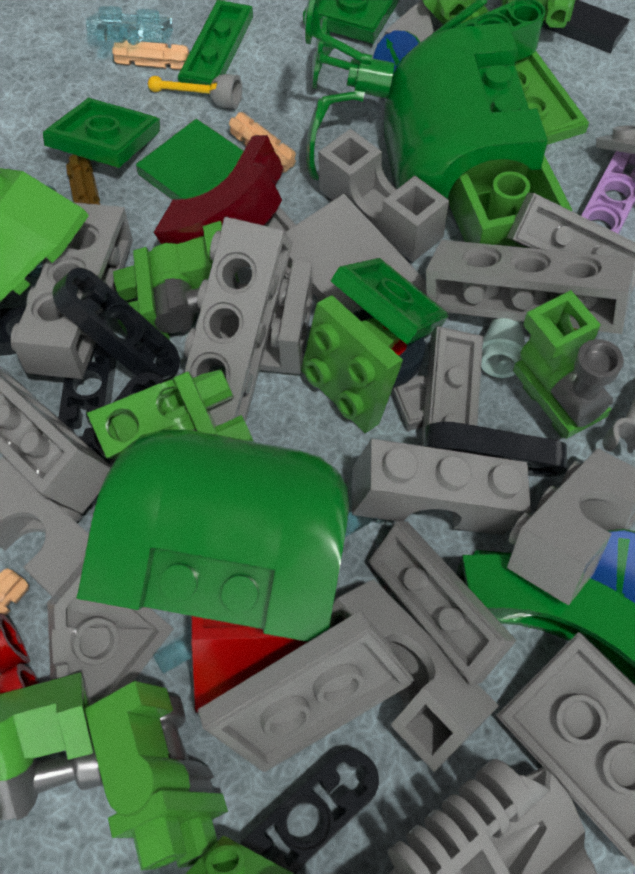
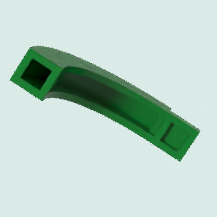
M497 554L462 555L456 575L501 624L519 625L541 630L567 641H570L580 632L635 685L634 602L610 587L590 578L572 602L567 605L509 570L507 566L511 556Z

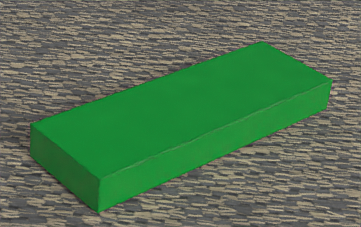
M217 0L178 74V81L182 83L211 85L212 80L218 75L226 74L253 19V7Z

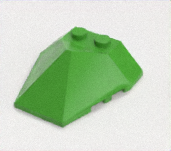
M0 168V302L12 290L21 295L30 286L24 278L45 258L53 263L65 251L89 216L83 208L24 171Z

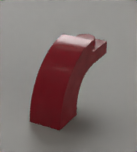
M255 135L251 137L233 171L218 186L193 198L173 199L153 232L161 244H180L204 236L203 226L221 221L223 225L225 217L264 226L283 201L276 188V184L284 168L268 135Z

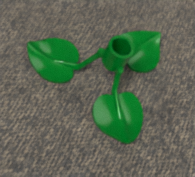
M308 0L305 13L306 44L311 45L313 36L316 38L317 47L312 60V88L317 89L318 75L323 63L348 70L346 86L354 87L353 92L323 96L318 98L307 134L306 165L310 177L313 180L319 181L314 161L317 130L329 106L333 103L351 100L363 102L364 94L387 99L395 63L374 59L372 55L361 53L330 36L327 17L322 16L321 21L319 19L318 7L320 0ZM335 48L354 59H351V62H347L328 55Z

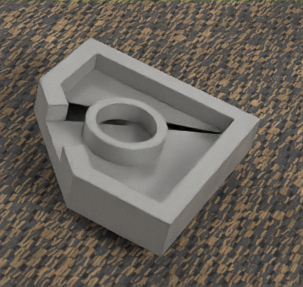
M83 560L47 602L50 680L81 672L90 706L133 682L174 628L151 608L143 607L140 610L76 599L84 563Z

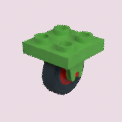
M331 295L316 304L301 371L314 387L319 388L337 405L344 417L352 420L366 434L380 424L392 389L408 383L417 374L423 362L426 344L424 337L408 345L405 344L364 309L352 314Z

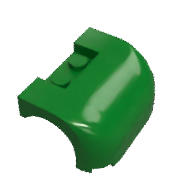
M509 22L446 29L418 43L398 63L393 73L389 95L385 99L384 138L395 189L400 188L416 176L448 199L453 184L464 172L487 161L509 159L523 163L531 170L541 169L548 139L538 109H529L515 67L518 49Z
M162 429L141 435L121 451L101 486L91 522L76 599L140 610L143 607L260 628L264 629V634L309 642L329 630L349 514L348 487L336 468L322 457L302 450L186 429Z

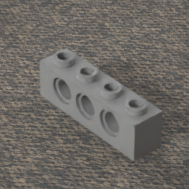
M75 203L83 208L89 216L65 251L53 263L47 258L43 260L42 272L35 287H32L28 292L27 306L19 323L14 325L11 332V347L17 353L26 373L83 379L96 342L59 311L53 300V287L56 282L71 270L85 268L95 273L115 291L113 271L123 269L133 242L125 207ZM78 289L76 295L80 300L83 293ZM100 308L99 310H97V311L95 312L96 315H98L100 312H102L103 309Z
M228 217L224 218L221 231H216L212 238L210 246V258L213 260L209 279L203 280L197 296V306L201 309L196 328H192L189 331L184 347L185 356L188 357L184 373L189 371L193 377L208 373L213 365L220 362L226 368V380L234 398L209 409L216 426L240 415L243 416L245 422L247 420L293 244L284 230ZM251 267L252 278L250 282L241 289H234L232 284L234 274L241 268ZM230 315H237L239 318L237 332L232 337L223 339L220 334L222 321Z
M441 240L426 268L427 296L449 313L497 319L507 318L513 321L524 322L528 311L572 290L601 324L599 331L622 334L630 301L635 258ZM570 315L572 327L579 329L578 322Z
M0 366V453L42 495L83 513L99 494L111 466L7 370Z

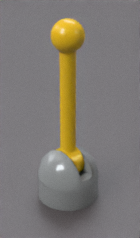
M218 75L212 80L211 85L162 81L159 76H151L147 83L148 88L152 92H160L162 89L207 93L210 94L216 105L228 109H237L242 99V81L239 75Z

